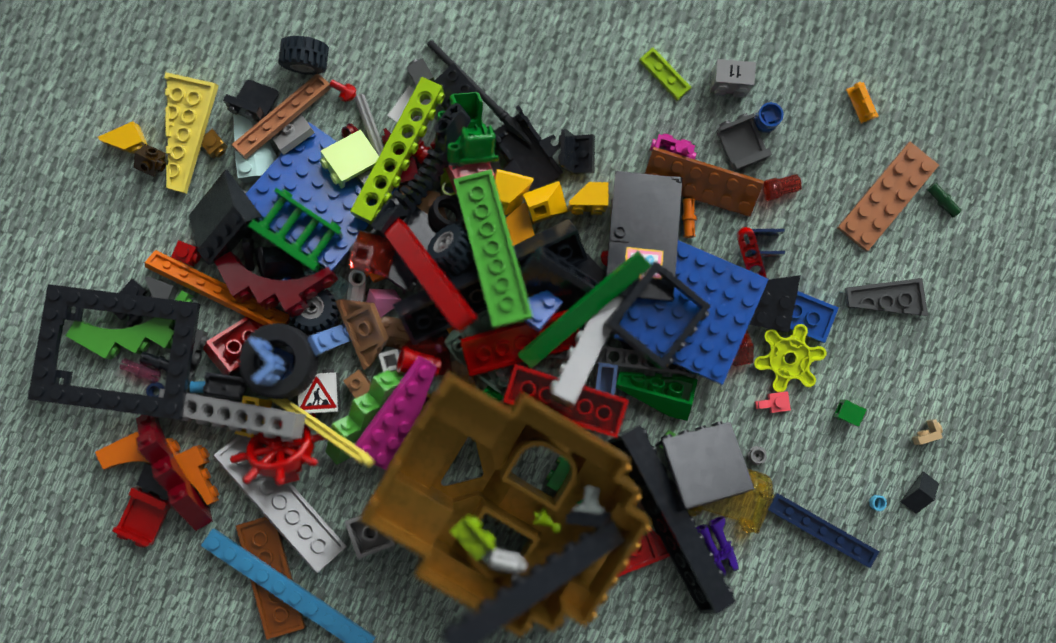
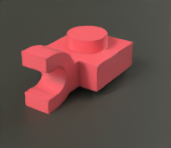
M788 391L767 394L768 400L755 401L756 409L769 408L770 413L791 410Z

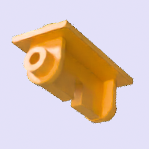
M858 82L853 87L846 89L860 123L878 117L864 82Z

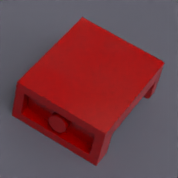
M137 486L130 489L128 495L131 498L118 526L114 527L112 532L117 533L116 536L120 539H130L135 541L134 544L136 546L145 548L154 544L171 505L170 501L163 500L154 493H146Z

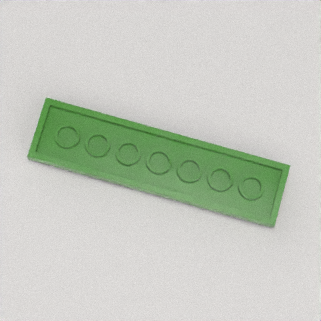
M492 169L453 179L493 328L532 319V312Z

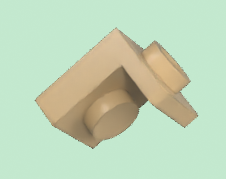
M936 419L927 420L929 429L917 432L918 436L912 437L914 445H922L943 438L941 434L943 430L940 423Z

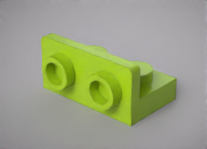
M467 514L450 529V532L475 560L479 561L487 552L496 548V539L489 531L485 532L481 528L482 523L476 516L472 518Z

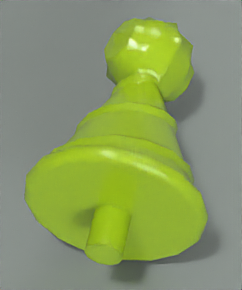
M542 508L539 512H534V525L551 527L552 532L555 534L560 533L562 526L559 523H553L545 508Z

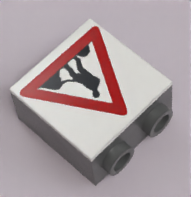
M334 369L322 370V373L316 374L312 384L303 393L298 395V406L307 413L341 411L339 373L334 372Z

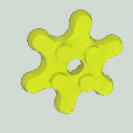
M797 324L793 329L792 335L787 338L781 337L774 329H769L764 334V338L770 344L771 350L766 356L757 357L754 361V366L758 370L771 369L774 371L775 380L772 386L777 392L785 391L791 379H799L805 387L814 386L816 377L810 372V365L813 361L823 360L826 357V349L824 347H809L806 345L805 337L808 334V329L803 324ZM787 353L795 355L792 363L785 362L784 356Z

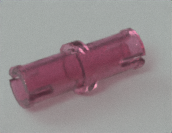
M124 358L122 363L128 366L120 364L121 370L130 372L137 378L142 377L156 383L159 381V378L154 376L161 377V372L148 368L143 363L138 364Z

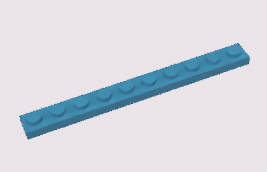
M213 528L201 546L345 643H372L376 636Z

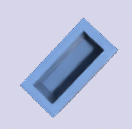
M598 364L595 389L615 395L618 365Z

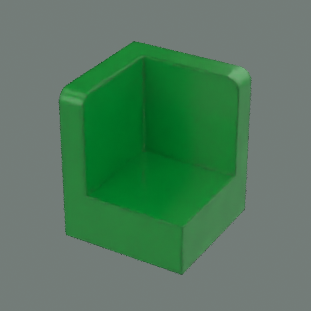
M841 399L833 417L838 420H844L854 426H860L867 409L846 399Z

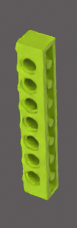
M421 77L350 210L354 217L372 224L385 203L390 198L392 199L391 193L394 187L397 188L399 186L402 172L408 169L411 155L417 152L420 138L425 136L429 121H433L438 104L441 105L445 98L441 85ZM423 100H431L427 105L421 104ZM415 116L422 117L419 121H413ZM406 133H413L412 137L404 138ZM398 149H404L401 155H396L395 152ZM389 166H395L392 172L386 171ZM381 182H385V183H386L385 188H383V189H378V188H377L378 185H379V183H381ZM377 199L376 205H368L370 200Z

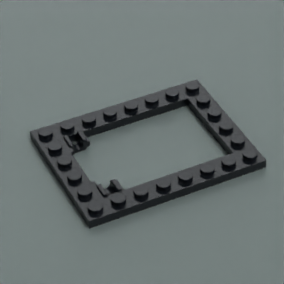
M48 284L28 400L182 420L201 304ZM72 307L76 308L75 313H71ZM84 309L176 320L164 396L156 397L72 386L73 372L56 370L65 320L82 322ZM60 378H64L63 384H59Z

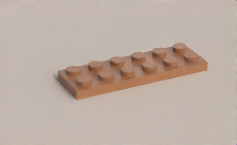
M909 141L837 228L865 252L869 251L938 168L939 164Z

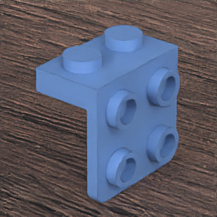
M250 337L248 339L249 342L267 363L252 379L256 384L273 386L281 379L280 376L287 371L283 367L285 363L278 355L274 356L271 352L273 348L266 340L262 341L260 338Z

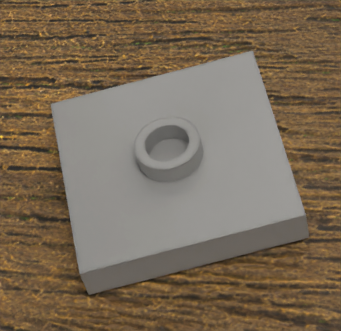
M300 114L272 139L282 154L285 155L315 132L302 114Z

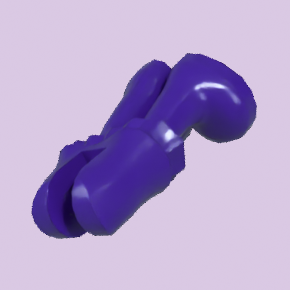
M716 517L708 523L720 547L718 549L711 537L708 526L706 524L697 526L698 533L704 537V544L713 554L714 562L723 575L726 576L727 574L721 560L726 558L734 572L737 571L739 566L734 553V547L731 546V541L726 540L723 531L726 524L725 517Z

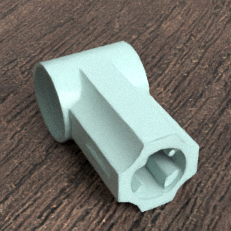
M355 269L349 274L346 300L364 302L366 285L369 281V276L367 277L364 271ZM358 273H361L363 276V280L361 283L357 284L355 282V276Z

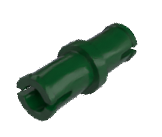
M934 182L926 189L938 201L937 204L942 206L952 218L962 211L951 199L952 196L949 193L946 194L937 182Z

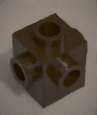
M144 144L135 152L133 168L155 177L166 167V153Z

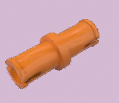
M683 199V216L681 217L684 229L683 237L695 238V221L697 220L694 208L695 199Z

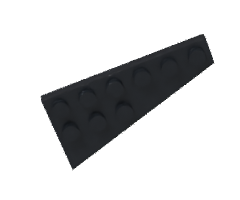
M801 275L769 279L749 325L789 332Z

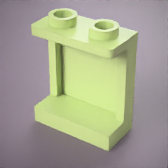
M359 130L321 150L320 163L325 170L328 169L331 173L330 177L335 185L338 184L342 189L347 181L373 168L379 155L363 132Z

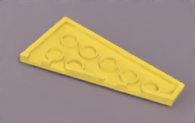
M165 72V79H167V88H165V95L167 96L165 117L166 137H168V146H166V153L168 154L166 188L187 194L218 85Z

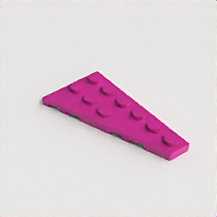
M421 356L416 359L355 443V446L369 454V457L374 460L373 465L384 470L387 469L419 416L437 369L434 363Z

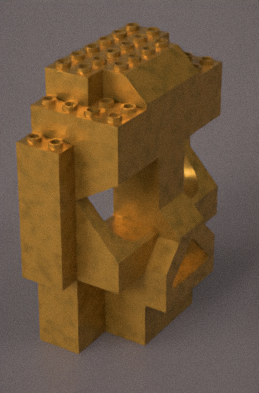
M448 371L389 463L384 477L360 517V521L421 555L415 566V577L470 609L475 610L478 608L477 604L486 598L490 600L496 596L495 592L504 586L506 588L509 587L512 573L489 569V565L482 559L476 561L453 536L450 529L467 514L472 518L476 516L481 521L484 514L487 513L527 536L529 539L520 552L521 557L525 558L527 567H525V572H519L518 575H523L524 577L529 573V569L538 563L540 565L543 564L548 555L554 552L559 553L563 550L562 546L570 541L575 542L579 539V534L595 528L592 526L567 524L566 515L579 505L576 502L584 499L586 486L598 487L600 489L598 503L604 508V511L611 513L612 520L625 542L503 626V628L521 638L524 633H528L533 626L532 620L553 633L557 627L560 628L565 620L564 615L584 627L589 622L592 623L596 617L597 608L605 603L608 590L616 585L618 574L627 567L629 556L632 552H636L640 545V538L648 533L651 526V521L645 512L633 506L639 501L641 496L639 493L641 491L630 476L626 474L630 468V460L625 453L522 391L513 405L508 404L505 406ZM471 437L476 441L483 475L443 485L441 483L443 477L467 438ZM532 446L549 448L566 458L570 463L569 473L554 498L511 472L520 455ZM542 508H545L553 523H559L562 526L560 533L555 534L552 532L551 527L534 525V512H539Z

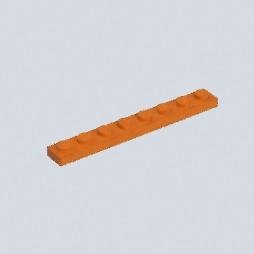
M157 250L144 262L145 268L262 325L273 323L287 325L290 322L288 314L276 308L266 310L253 297L240 303L231 295L225 283Z

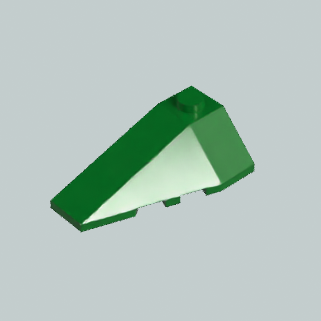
M620 372L616 388L667 416L688 421L698 379L679 374H673L672 377H662V374L655 373V376H645L643 373Z

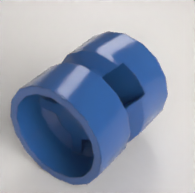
M773 102L762 105L754 118L757 129L763 133L773 131L783 120V109L780 105Z

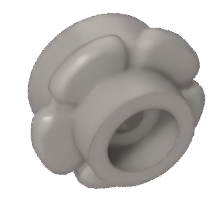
M753 446L750 452H748V459L752 461V464L760 465V463H764L767 459L766 450L763 447Z

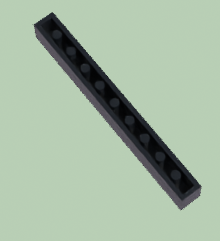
M612 520L604 528L595 527L591 531L586 530L578 535V540L564 544L562 551L548 555L543 564L540 565L538 563L529 569V573L524 577L523 575L516 577L512 580V585L507 588L504 586L495 592L496 596L490 600L488 598L482 600L477 604V609L472 612L469 610L460 616L461 620L455 624L451 622L442 628L443 632L439 634L442 642L480 643L625 542L614 521Z

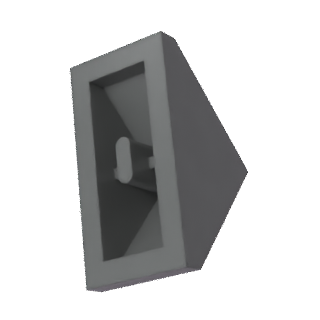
M145 277L152 297L175 299L178 287L151 277Z

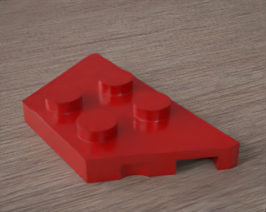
M651 527L646 535H642L639 540L640 545L635 553H631L628 558L629 563L627 567L621 570L617 577L670 557L660 536Z

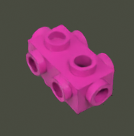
M659 134L657 140L653 139L650 150H653V147L659 149L665 147L669 152L695 159L697 153L694 152L695 145H692L690 141L684 139L676 140L669 134Z

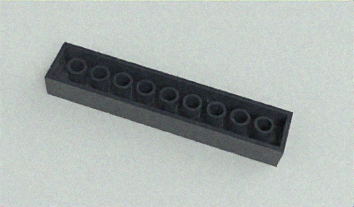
M570 219L513 246L519 269L540 245L573 266L588 260L579 232ZM476 264L457 275L448 277L449 281L475 315L488 309ZM426 289L393 304L413 346L453 326Z
M638 425L618 434L617 438L609 439L610 445L625 453L629 458L630 468L626 474L630 476L641 491L639 493L641 495L639 500L657 534L660 536L701 614H719L736 602L733 597L734 593L725 583L724 575L717 568L713 554L704 544V537L698 533L694 519L688 514L687 510L678 512L676 504L681 501L676 492V486L669 479L665 465L657 457V450L650 444L646 430L641 425Z

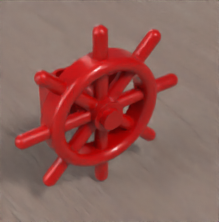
M309 413L314 418H316L315 413ZM305 424L302 433L303 437L293 439V441L281 440L280 435H276V438L265 437L264 432H259L258 435L254 434L248 442L246 452L231 456L230 462L237 463L248 460L252 470L243 477V483L249 484L259 474L273 477L276 485L281 486L300 480V472L304 463L312 467L318 464V461L310 456L314 450L315 442L326 439L320 434L312 435L310 429ZM266 455L261 461L257 460V457Z

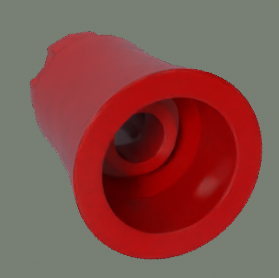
M403 346L397 361V373H407L416 359L421 356L435 364L437 369L434 377H437L441 368V359Z

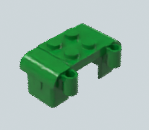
M478 92L452 94L449 107L455 103L460 104L470 116L471 122L467 128L461 130V135L456 142L448 145L447 160L450 163H458V165L498 162L499 157L494 154V131L490 125L487 130L486 125L482 121L483 102ZM445 111L438 112L437 122Z

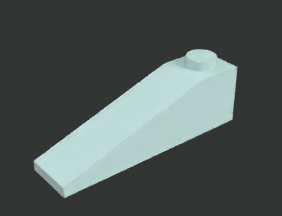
M233 114L234 141L258 122ZM270 141L266 142L246 160L235 150L237 176L243 183L257 181L277 159Z

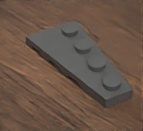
M922 278L844 288L847 307L928 316Z

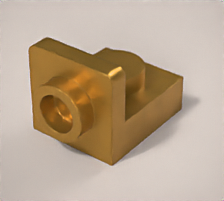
M213 129L204 135L201 145L213 159L224 155L225 149L228 146Z

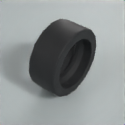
M450 195L439 196L429 208V220L439 231L449 224L457 223L462 225L465 222L460 202L456 197ZM438 207L450 209L455 214L457 221H449L442 217Z

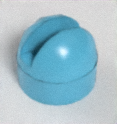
M874 495L869 499V506L873 510L883 511L886 508L887 501L883 496Z

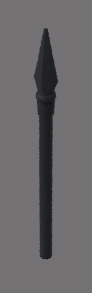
M433 40L427 43V46L448 67L454 62ZM456 64L477 88L482 101L504 123L506 129L531 145L532 142L517 119L511 117L508 112L498 106Z

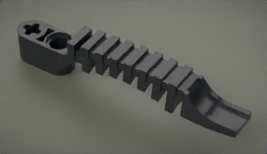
M455 103L451 105L434 127L436 131L434 150L429 149L427 151L433 160L425 158L423 161L427 165V169L421 166L419 171L422 173V176L418 174L414 176L417 183L411 180L407 183L411 190L402 186L401 191L404 195L396 190L393 192L399 203L396 205L390 198L371 224L373 229L384 234L397 218L408 216L410 212H414L416 210L415 206L422 203L421 199L423 197L426 198L428 195L427 191L433 189V183L438 182V176H442L444 173L443 169L449 166L447 160L448 145L455 143L461 135V130L467 128L471 122L470 116L460 104Z

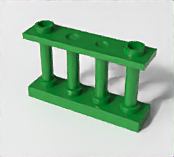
M275 188L274 192L279 196V199L263 221L260 220L257 223L252 220L248 226L254 232L317 273L321 268L317 263V258L334 235L340 238L344 236L340 231L341 227L333 221L328 223L298 203L287 190L283 189L281 191ZM288 202L295 207V210L279 232L276 231L274 234L269 231V225L284 204ZM303 212L312 219L296 242H292L290 245L285 241V236ZM319 223L327 228L328 231L312 253L306 256L301 252V247Z

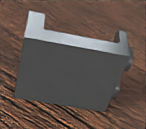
M744 113L733 122L727 120L721 123L716 131L734 172L766 160L772 155L770 148L766 149L756 127L754 113L750 115Z

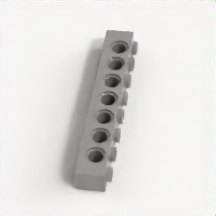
M160 389L159 397L164 396L165 389ZM186 393L182 420L191 422L192 419H196V423L208 425V422H213L212 426L224 428L225 425L230 426L229 429L234 431H241L244 428L247 429L246 433L258 435L259 432H264L265 437L276 438V435H280L281 440L293 441L294 438H302L306 415Z

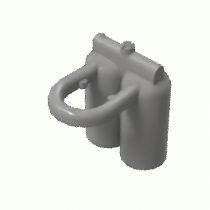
M497 548L491 549L489 569L512 573L510 583L512 585V580L518 577L519 572L526 571L527 563H525V558L521 557L520 553Z

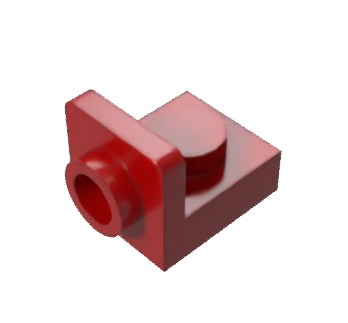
M178 240L171 258L194 267L195 263L199 262L201 255L195 246Z

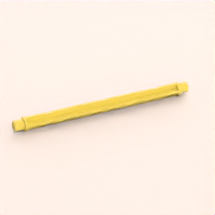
M268 398L285 411L305 414V425L353 457L360 464H365L367 467L373 465L374 460L369 457V454L359 449L290 400Z

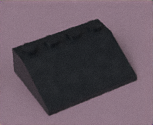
M228 170L223 171L189 214L197 251L208 265L214 264L215 260L232 251L251 229L248 226L251 221L257 222L262 216Z

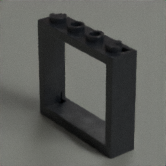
M654 261L651 263L652 266L640 276L605 321L604 325L655 367L662 369L670 366L676 351L680 352L686 344L684 342L688 336L691 337L698 329L696 327L700 320L703 321L709 315L708 309L711 305L660 263ZM656 273L700 308L662 358L618 324L619 320Z

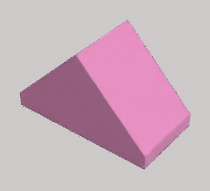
M369 289L366 302L375 303L381 318L394 309L393 304L401 301V298L394 289Z

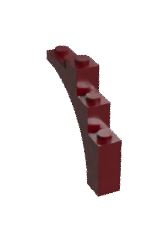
M231 251L214 261L231 295L240 303L249 300L254 295L258 304L268 310L274 308L280 302L285 312L292 318L302 314L304 310L309 308L307 300L316 297L319 292L330 288L338 281L336 274L329 267L300 279L285 281L260 277L248 271L240 259Z
M140 415L136 418L139 437L136 438L138 451L152 465L154 478L168 492L170 505L195 531L213 522L210 508L193 488L176 461L164 436L158 417Z

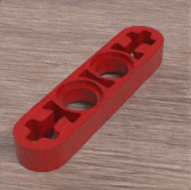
M749 227L739 229L736 237L745 269L750 271L753 266H759L760 270L756 274L767 278L753 230ZM745 234L748 235V240L750 244H746L744 240ZM749 250L756 251L755 255L752 257L745 256L746 252Z

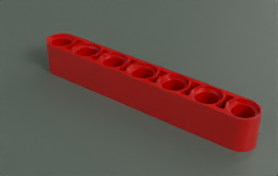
M398 218L385 231V236L453 327L462 332L476 319V315L407 224Z

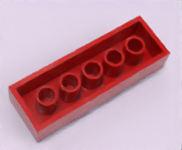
M518 364L514 365L503 402L513 405L522 391L580 427L615 438L618 437L629 399L584 385L573 409H570L551 399L552 392H550V388L554 380L558 382L559 377Z

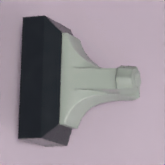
M585 487L584 501L566 515L567 524L604 528L612 521L611 513L604 511V508L598 503L600 493L598 487Z

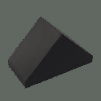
M922 471L900 502L917 514L935 500L939 483Z

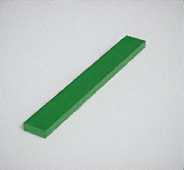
M636 251L518 353V356L532 369L652 265L639 251Z

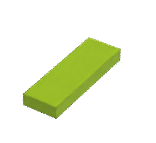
M654 47L639 59V62L676 101L691 89V86Z

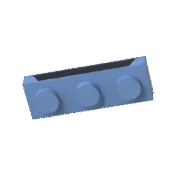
M345 324L313 334L307 338V342L310 343L315 356L352 342Z

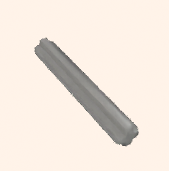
M364 94L356 95L355 101L370 143L380 156L384 147Z

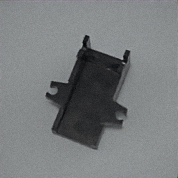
M518 105L514 118L517 119L532 144L530 145L507 130L503 124L494 131L495 146L508 163L503 171L533 178V183L529 191L551 184L563 175V171L552 157L561 146L559 142L556 146L551 144L552 140H556L554 134L541 140V137L531 125L529 118L523 114V110Z

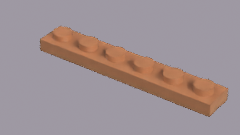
M316 74L232 143V147L246 160L331 89L330 83L319 74Z

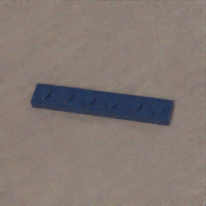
M776 492L767 507V510L870 569L880 552Z

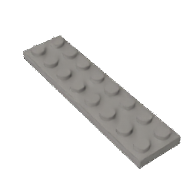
M242 435L237 436L214 454L213 458L317 574L347 546L291 483L277 486L273 477L259 474L249 484L243 483V477L252 468L248 460L231 463L230 457L246 452L251 438ZM266 455L257 457V460L261 461Z

